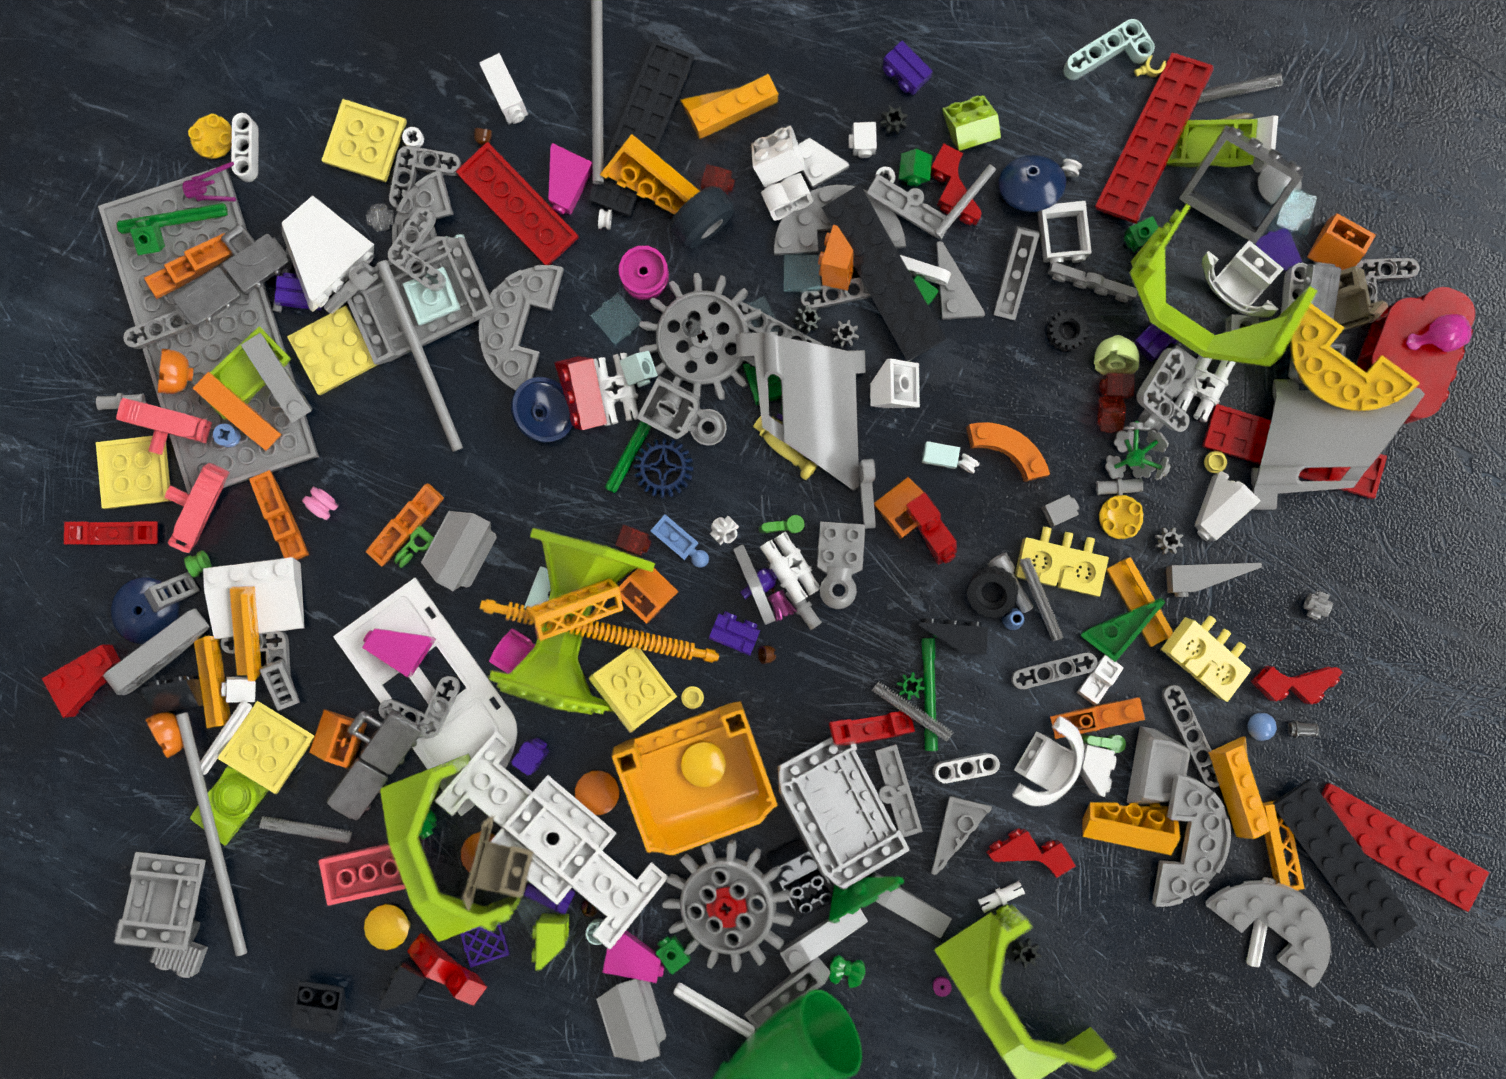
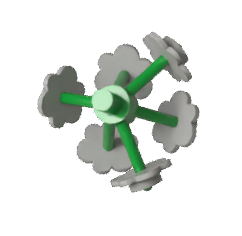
M1139 421L1130 422V427H1124L1128 431H1119L1116 435L1117 438L1114 440V445L1117 446L1120 452L1128 450L1127 459L1121 461L1119 456L1109 455L1106 457L1107 463L1105 468L1110 477L1113 479L1117 477L1122 478L1124 476L1123 472L1126 470V464L1133 470L1135 478H1148L1155 469H1157L1156 480L1166 476L1170 471L1169 457L1164 456L1161 463L1157 464L1152 461L1150 455L1145 456V453L1150 449L1162 453L1166 451L1169 444L1161 432L1150 430V427H1143L1144 423H1139ZM1139 430H1149L1146 440L1150 444L1141 450L1138 448L1140 441Z

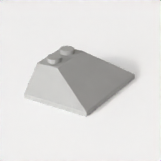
M135 852L130 873L132 878L123 918L119 920L114 943L187 951L206 860Z

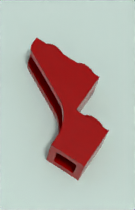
M943 144L931 167V174L937 181L948 182L937 206L940 207L942 212L949 214L965 195L967 189L958 175V165L963 153ZM972 199L958 217L965 224L976 225L982 212Z
M924 492L907 503L906 510L919 528L937 564L940 565L943 562L947 564L956 557L957 541L941 521L938 509Z
M1265 666L1251 683L1270 701H1282L1289 694L1288 690L1290 689L1304 704H1317L1323 699V693L1339 682V676L1343 672L1337 667H1325L1298 676L1287 677L1273 666Z
M1020 828L1009 833V838L1003 842L998 840L989 846L990 850L986 852L995 862L1030 860L1042 862L1056 878L1076 866L1060 841L1050 840L1042 845V850H1039L1026 829L1021 830Z
M422 933L419 934L407 951L425 977L444 984L456 999L474 1006L487 988L478 974L458 964L428 936Z

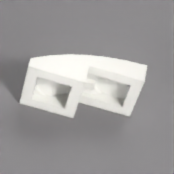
M1104 655L1098 662L1096 669L1088 675L1077 693L1094 706L1098 705L1107 689L1114 684L1124 667L1114 662L1107 655Z

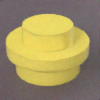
M1213 451L1206 455L1204 465L1209 472L1217 473L1226 468L1227 459L1223 453Z
M694 686L686 688L681 696L682 703L689 709L698 708L704 700L703 692Z

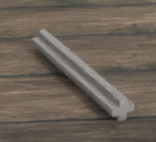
M1274 74L1272 76H1264V78L1250 79L1240 83L1205 89L1198 100V104L1199 102L1202 103V101L1218 100L1221 97L1223 99L1226 96L1228 98L1231 95H1242L1245 92L1246 94L1247 92L1250 93V91L1252 93V91H1260L1263 88L1265 90L1268 87L1270 89L1271 87L1274 88V86L1279 87V85L1283 84L1282 74Z
M1027 557L1019 560L1052 641L1061 640L1063 634H1061V629L1058 627L1059 625L1056 622L1053 610H1051V605H1049L1047 597L1044 595L1045 592L1042 590L1043 587L1040 585L1041 582L1038 580L1039 577L1036 575L1037 573L1034 570L1031 558Z
M878 682L872 689L874 693L886 699L897 709L907 713L909 717L914 718L916 722L921 723V725L944 739V741L947 742L953 734L952 730L949 732L950 729L947 730V727L945 728V725L942 727L943 724L940 725V722H935L936 719L933 720V717H928V714L926 715L924 711L921 712L919 708L916 709L917 706L914 708L912 703H907L908 700L905 701V698L902 700L903 697L900 698L901 695L898 696L896 692H891V689L888 690L889 687L886 689L887 686L884 687L882 682L880 684Z
M267 816L262 817L259 826L260 829L262 827L265 830L270 829L272 831L273 829V831H284V833L287 831L290 834L295 833L297 835L298 833L301 836L306 835L308 837L309 835L312 838L317 837L319 839L320 837V839H331V841H342L343 843H349L352 832L348 831L347 833V830L344 832L342 829L340 831L337 829L336 831V828L334 830L331 827L325 829V826L323 828L320 825L314 827V824L311 827V824L306 825L305 823L303 825L301 823L300 825V822L295 823L294 821L292 823L290 821L289 823V820L284 821L283 819L281 821L279 819L278 821V818L273 819L272 817L270 819L269 817L267 819Z

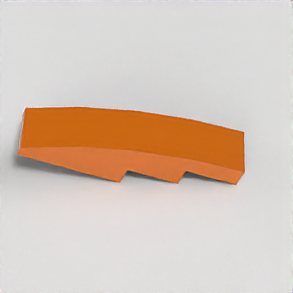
M225 233L184 251V256L164 264V269L144 277V281L155 299L186 285L231 257L233 254L221 240Z
M207 372L193 387L198 394L265 451L282 435L211 372Z
M268 470L250 478L249 480L263 517L268 521L274 539L279 543L284 558L293 557L298 560L308 556L309 553L272 472Z
M429 483L425 484L413 500L404 506L396 518L391 519L366 550V553L381 567L384 566L410 539V535L427 520L443 501L444 497Z

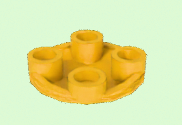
M209 114L198 119L188 131L193 149L199 155L208 159H217L224 156L232 147L231 125L224 118L216 114Z
M1117 495L1109 498L1102 505L1099 512V522L1102 529L1109 536L1116 539H1126L1135 536L1143 523L1142 505L1126 495Z
M705 742L689 747L684 753L681 762L682 772L687 781L699 787L712 786L720 781L726 767L725 757L721 750L714 744Z
M388 903L377 906L370 911L364 925L365 935L370 944L383 950L394 949L402 944L410 929V922L404 912Z

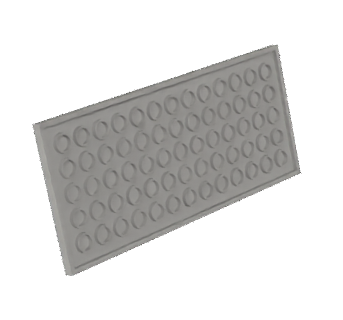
M228 169L203 179V181H215L214 184L207 186V192L204 195L235 197L236 201L234 202L197 201L196 198L188 199L185 196L182 186L183 182L192 180V177L210 171L207 170L98 206L135 326L176 311L177 308L174 306L176 303L173 301V297L215 268H220L224 274L227 273L223 267L224 262L195 280L158 299H155L144 281V277L164 269V264L184 256V251L223 233L226 234L237 225H243L246 229ZM224 203L228 209L227 216L160 227L165 247L156 253L138 255L131 233L121 234L117 230V222L121 220ZM243 234L231 241L238 252L250 245ZM262 283L261 288H255L247 294H244L240 289L238 292L241 298L231 305L230 312L226 316L142 348L161 408L212 422L206 444L169 434L188 494L191 493L202 468L208 463H212L230 472L223 486L225 488L249 480L268 470L274 472L319 457L306 415L292 423L267 385L262 387L248 403L282 434L267 451L228 419L224 420L193 389L207 372H211L259 326L286 353L264 283ZM179 316L172 320L174 328H179L183 323L182 318ZM158 324L154 325L151 329V334L153 336L160 335L162 331L161 326ZM162 348L179 351L188 359L189 367L194 368L192 381H187L185 389L175 394L158 393ZM288 362V364L284 368L295 382L290 364ZM222 423L236 427L241 435L239 443L232 448L217 444L213 438L215 427Z

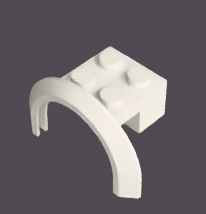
M1250 240L1217 277L1214 272V266L1219 259L1209 251L1202 259L1205 278L1213 292L1224 303L1242 314L1262 318L1271 317L1278 310L1269 301L1260 307L1251 306L1281 273L1283 268Z
M1061 716L1057 718L1052 728L1062 733L1068 739L1072 751L1036 731L1014 771L1048 790L1047 792H1035L1019 784L1013 796L1026 804L1043 806L1058 800L1073 786L1081 771L1084 759L1082 737L1077 728Z

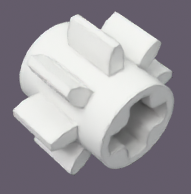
M729 516L725 519L719 517L712 523L710 535L720 545L723 542L731 543L737 537L736 529L739 526Z

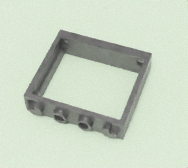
M1226 125L1182 190L1179 199L1256 244L1303 178L1304 170L1296 164L1297 162L1293 160L1288 162L1283 159V155L1277 150L1271 149L1269 151L1262 146L1263 143L1253 137L1251 139L1247 138L1239 128H1230ZM1226 140L1292 178L1258 227L1193 190Z

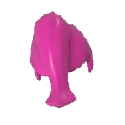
M1449 314L1440 316L1435 319L1430 325L1429 331L1421 336L1411 334L1408 336L1406 344L1412 350H1417L1425 344H1434L1439 349H1442V351H1454L1469 343L1472 337L1471 326L1463 315Z

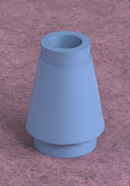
M1012 608L1009 613L1002 616V622L1006 628L1017 630L1024 623V615L1019 609ZM1016 614L1019 617L1017 623L1013 621V616Z

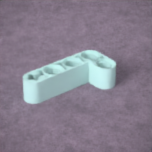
M1130 19L1072 54L1068 58L1063 72L1068 79L1076 80L1124 50L1134 63L1143 64L1152 55L1155 45L1143 25L1136 19ZM1126 30H1132L1135 35H1129ZM1107 41H1113L1116 47H1111ZM1138 48L1145 49L1146 54L1140 53ZM1089 52L1096 53L1098 58H1092Z

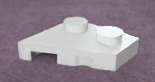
M811 138L798 144L804 160V170L802 172L812 188L849 168L848 162Z

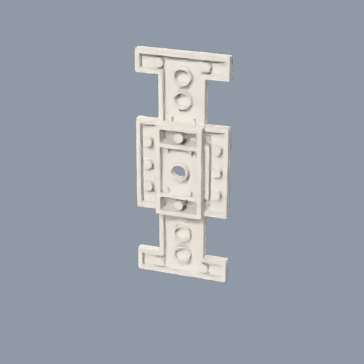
M496 731L435 802L453 816L469 799L487 816L494 815V821L502 829L491 842L534 851L527 880L556 905L573 888L601 911L606 918L592 935L610 950L664 884L668 876L653 863L648 865L637 880L602 851L616 835L614 830L549 775L532 792L499 764L513 748V745ZM551 832L557 833L559 836V842L556 845H549L546 841V836Z

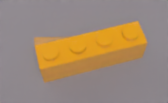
M769 74L739 88L681 99L680 101L699 139H702L777 103L778 92Z
M633 134L630 135L600 173L606 179L610 177L617 181V184L623 188L627 186L636 191L640 197H647L655 201L656 205L673 214H676L690 198L700 192Z
M1242 736L1210 751L1209 755L1236 837L1255 839L1271 831L1249 764L1246 736Z
M1090 802L1082 819V837L1172 855L1180 839L1179 820H1170L1167 817L1169 806H1160V803H1153L1150 806H1139L1138 803H1129L1128 806H1120L1118 803Z

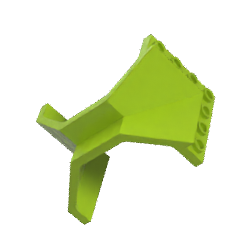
M1186 204L1181 211L1176 210L1169 219L1171 223L1166 222L1162 228L1158 227L1131 261L1133 269L1130 274L1150 322L1203 358L1271 366L1283 354L1315 297L1317 290L1309 286L1276 319L1218 335L1212 334L1166 303L1165 246L1190 208Z
M532 528L530 537L541 540L543 543L551 588L549 600L608 578L618 583L633 569L639 568L653 572L655 566L653 562L608 547ZM592 605L586 607L583 612L584 615H590ZM573 613L566 614L565 617H564V619H566V616H567V615H571V616H570V620H571V619H572V616H575V614H573ZM546 624L542 628V632L550 630L546 628ZM575 630L572 634H569V631H567V633L563 632L539 641L537 638L535 647L512 672L507 674L491 671L489 680L498 682L497 687L501 688L500 691L554 709L590 715L593 712L603 714L604 710L613 712L606 700L595 697L590 693L578 661V654L583 640V636H580V631L578 635H574Z
M469 753L380 789L389 846L412 906L438 942L479 926L493 932L498 923L510 919V915L513 914V911L522 899L510 896L487 906L472 903L470 910H467L464 900L438 892L420 845L418 836L443 777L454 774L467 766L471 760Z
M1012 904L1001 906L996 910L997 914L989 913L934 949L1016 1079H1042L1066 1062L1097 1070L1116 1058L1111 1049L1091 1027L1064 1045L1029 1038L999 989L1006 945L1032 927L1028 920Z

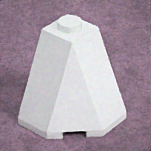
M1223 471L1217 472L1212 476L1195 523L1198 535L1205 541L1209 540L1211 542L1219 539L1261 501L1243 483L1229 481V475Z

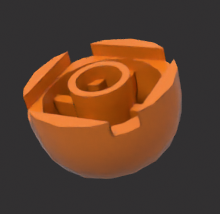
M162 348L158 393L175 394L185 389L187 381H192L194 368L189 367L188 359L179 351Z
M158 713L145 719L155 739L163 749L166 758L175 755L183 749L184 746L177 718L173 713Z

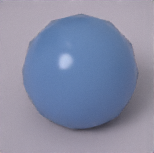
M1260 712L1253 715L1247 724L1249 734L1258 741L1269 740L1275 735L1277 730L1275 720L1267 713Z

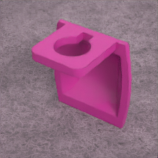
M512 628L498 643L489 662L508 674L531 652L535 644Z

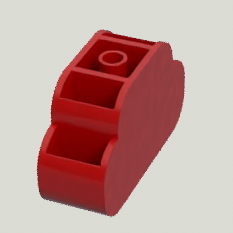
M1439 287L1418 298L1401 299L1389 306L1370 326L1356 366L1367 373L1379 356H1384L1418 381L1419 384L1416 388H1420L1425 393L1403 424L1432 416L1440 409L1442 403L1449 396L1448 387L1457 375L1456 366L1465 354L1464 345L1450 352L1442 351V349H1439L1434 344H1425L1417 350H1412L1406 344L1407 338L1411 334L1418 336L1425 334L1429 331L1430 325L1436 318L1449 314L1463 315L1472 327L1475 319V308L1470 298L1462 292L1448 287Z

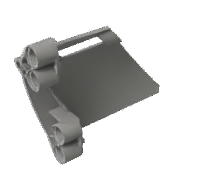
M778 332L736 333L737 356L755 357L762 428L813 461L854 491L859 486L856 373H866L865 350L845 351L778 336ZM771 374H775L781 379L783 425L769 416L768 376Z
M1274 379L1273 415L1260 467L1252 468L1251 471L1252 492L1261 500L1252 510L1276 509L1279 493L1353 488L1397 433L1425 393L1420 388H1415L1407 396L1388 406L1373 410L1355 411L1328 404L1310 390L1299 391V384L1295 380ZM1351 467L1341 481L1299 480V474L1304 468Z

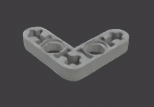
M411 146L402 147L397 154L389 195L391 205L397 210L399 205L395 198H399L401 194L397 187L403 189V197L405 194L407 195L414 187L417 170L431 173L440 170L443 175L455 176L457 175L455 171L462 166L460 159L452 153ZM408 153H410L413 157V159L408 160V167L412 168L411 170L405 168L406 160L403 158V156H407ZM427 156H434L436 161L434 165L426 166L424 165V159ZM440 157H442L443 163H450L453 160L456 166H452L449 169L446 164H441V168H439ZM403 173L410 175V180L406 184H401L398 181L399 176Z
M421 207L413 213L390 247L388 259L428 289L440 291L446 284L445 276L415 255L436 222L434 213L425 207ZM421 215H424L429 220L427 222H422V219H420ZM416 224V225H418L420 228H422L423 230L420 231L419 229H417L416 227H413V226ZM415 231L417 233L416 241L408 243L406 239L407 234ZM402 242L406 246L410 247V249L407 250L405 247L401 246ZM396 252L401 253L403 258L397 259ZM416 262L422 264V270L418 274L412 272V265ZM427 273L435 278L437 277L439 281L437 285L432 284V281L425 277Z
M1413 258L1365 259L1356 265L1359 268L1364 266V269L1374 268V271L1365 274L1367 287L1370 290L1371 303L1378 302L1377 281L1408 280L1416 276L1420 269L1419 263ZM1382 264H1387L1391 268L1390 275L1382 274L1380 270ZM1406 265L1408 268H1412V271L1409 273L1407 270L1397 272L1398 268H1403Z
M1167 348L1162 352L1137 393V401L1167 428L1182 432L1189 425V416L1165 396L1164 393L1184 362V354L1179 349ZM1160 372H1163L1164 379L1159 384L1157 376ZM1148 393H1149V397H1150L1151 399L1155 400L1154 402H1153V401H1148V399H1149V398L1147 397V394H1148ZM1165 403L1167 410L1161 415L1160 407ZM1171 417H1178L1179 424L1174 418Z
M873 459L861 460L859 463L862 519L865 529L875 528L872 482L875 480Z
M744 545L733 548L765 625L776 621Z
M283 631L259 634L260 652L266 651V663H272L275 657L280 656L284 659L290 674L289 639L287 634ZM276 634L279 638H282V642L278 643V647L276 643H266V639H274ZM232 637L222 638L221 648L223 651L234 654L235 647L232 650V646H228V642L232 640ZM273 670L270 674L273 675V672L278 673L280 670ZM287 686L281 687L280 691L288 689Z
M453 676L442 678L425 713L397 700L389 699L379 705V714L385 719L387 716V710L384 709L385 706L393 704L392 708L396 711H401L402 707L404 710L401 712V715L405 717L408 712L414 713L416 716L415 723L418 725L422 717L425 718L422 721L423 723L430 724L434 722L433 726L436 728V731L428 733V728L422 725L420 726V735L427 738L439 735L459 692L460 682ZM451 680L453 681L452 686L455 688L454 690H449L446 695L451 697L449 701L447 698L438 695L439 693H445L446 687L444 683H448ZM438 700L446 704V709L443 713H437L434 709V704Z

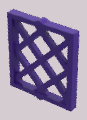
M501 923L497 925L500 935L482 926L460 934L470 968L510 955ZM477 929L475 935L468 933L469 931ZM480 930L487 933L485 940L477 937ZM465 935L473 938L470 945L466 944ZM490 935L497 938L494 946L487 942ZM475 940L482 943L479 951L472 947ZM500 940L503 941L504 951L497 948ZM485 945L492 948L489 956L482 953ZM470 950L477 953L474 961L471 960ZM495 950L501 953L492 957ZM480 955L486 958L477 962Z

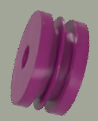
M937 977L932 984L933 990L938 996L944 997L951 992V983L945 977Z

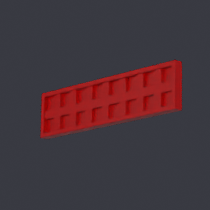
M1171 53L1095 206L1096 210L1137 224L1214 70L1213 65Z
M1217 404L1213 407L1202 447L1260 465L1271 420ZM1380 454L1353 488H1343L1341 490L1374 499L1387 456ZM1351 467L1304 468L1300 472L1299 477L1311 481H1341Z
M1331 783L1326 784L1322 796L1366 856L1464 911L1469 912L1489 874L1488 871Z

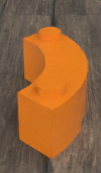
M973 423L966 427L971 449L988 448L1004 453L1017 466L1024 482L1050 475L1046 461L1040 451L1020 432L996 423Z

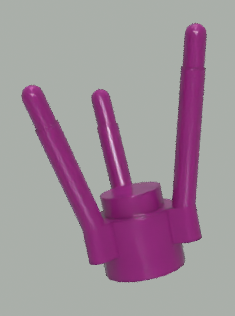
M229 162L204 174L194 176L192 180L184 181L182 186L185 196L188 199L196 198L197 201H236L235 197L204 195L207 192V186L214 184L215 181H203L205 178L234 166V162Z

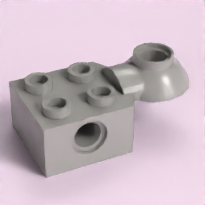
M1178 345L1173 348L1183 352L1184 362L1164 393L1170 400L1180 394L1184 388L1181 384L1187 379L1189 380L1197 371L1195 365L1198 363V360ZM1160 372L1157 376L1159 384L1164 379L1163 372ZM1148 393L1147 397L1154 402L1155 400L1151 399ZM1165 403L1160 407L1161 415L1167 410ZM1146 409L1138 418L1141 423H1144L1143 427H1150V430H1155L1156 432L1164 425Z
M661 376L657 378L637 416V419L675 439L690 431L698 443L706 446L720 442L727 430L726 421L719 412L712 409H700L699 396ZM710 421L714 424L715 429L707 432L703 429V423Z
M833 522L819 523L816 568L827 574L821 582L820 597L831 608L843 609L851 605L855 599L857 590L852 575L863 568L865 525ZM835 584H840L844 587L845 592L843 596L837 597L833 594L832 588Z

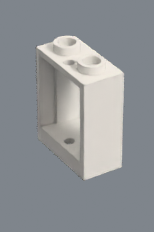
M498 53L479 62L508 124L524 120L525 116L528 115L527 110L500 54Z
M1085 201L1059 203L1048 209L1038 211L1044 263L1050 262L1052 264L1055 262L1062 264L1064 260H1072L1073 263L1085 261V258L1089 257L1092 252ZM1077 216L1081 250L1051 253L1047 219Z

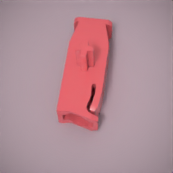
M122 398L116 415L117 420L154 430L148 451L160 455L163 453L168 434L206 444L212 422L206 419Z
M208 463L202 468L190 494L169 486L164 498L184 506L176 522L174 532L168 541L170 546L189 553L197 544L230 472L212 463ZM177 539L186 543V545L182 546L176 543Z

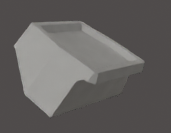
M448 511L421 561L437 583L452 591L461 586L467 588L472 585L497 538L496 534L491 531V523L474 513Z
M1140 726L1127 803L1148 805L1170 802L1175 773L1187 775L1191 750L1156 729Z
M638 979L616 985L597 998L614 1057L641 1062L660 1056V1042L665 1040L666 1033L650 982Z

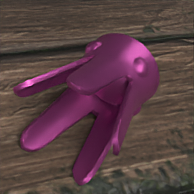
M772 588L774 594L769 596L768 599L773 606L776 622L782 620V614L787 616L788 613L793 615V611L797 612L787 600L783 590L775 592V589Z

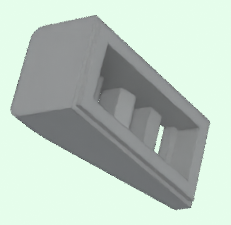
M186 572L149 587L145 591V596L153 611L157 612L198 593L200 590L190 573ZM184 580L188 591H185L180 581ZM174 584H175L176 588L178 589V591H179V593H180V594H178V595H177L175 589H174L173 586H172V585H174ZM165 588L167 589L171 598L167 597L164 591Z
M284 659L262 666L260 672L278 711L300 702ZM279 668L280 672L273 675L270 674L271 671ZM283 677V681L274 684L273 680ZM287 686L288 689L277 693L276 689ZM287 694L291 695V698L280 701L279 699Z

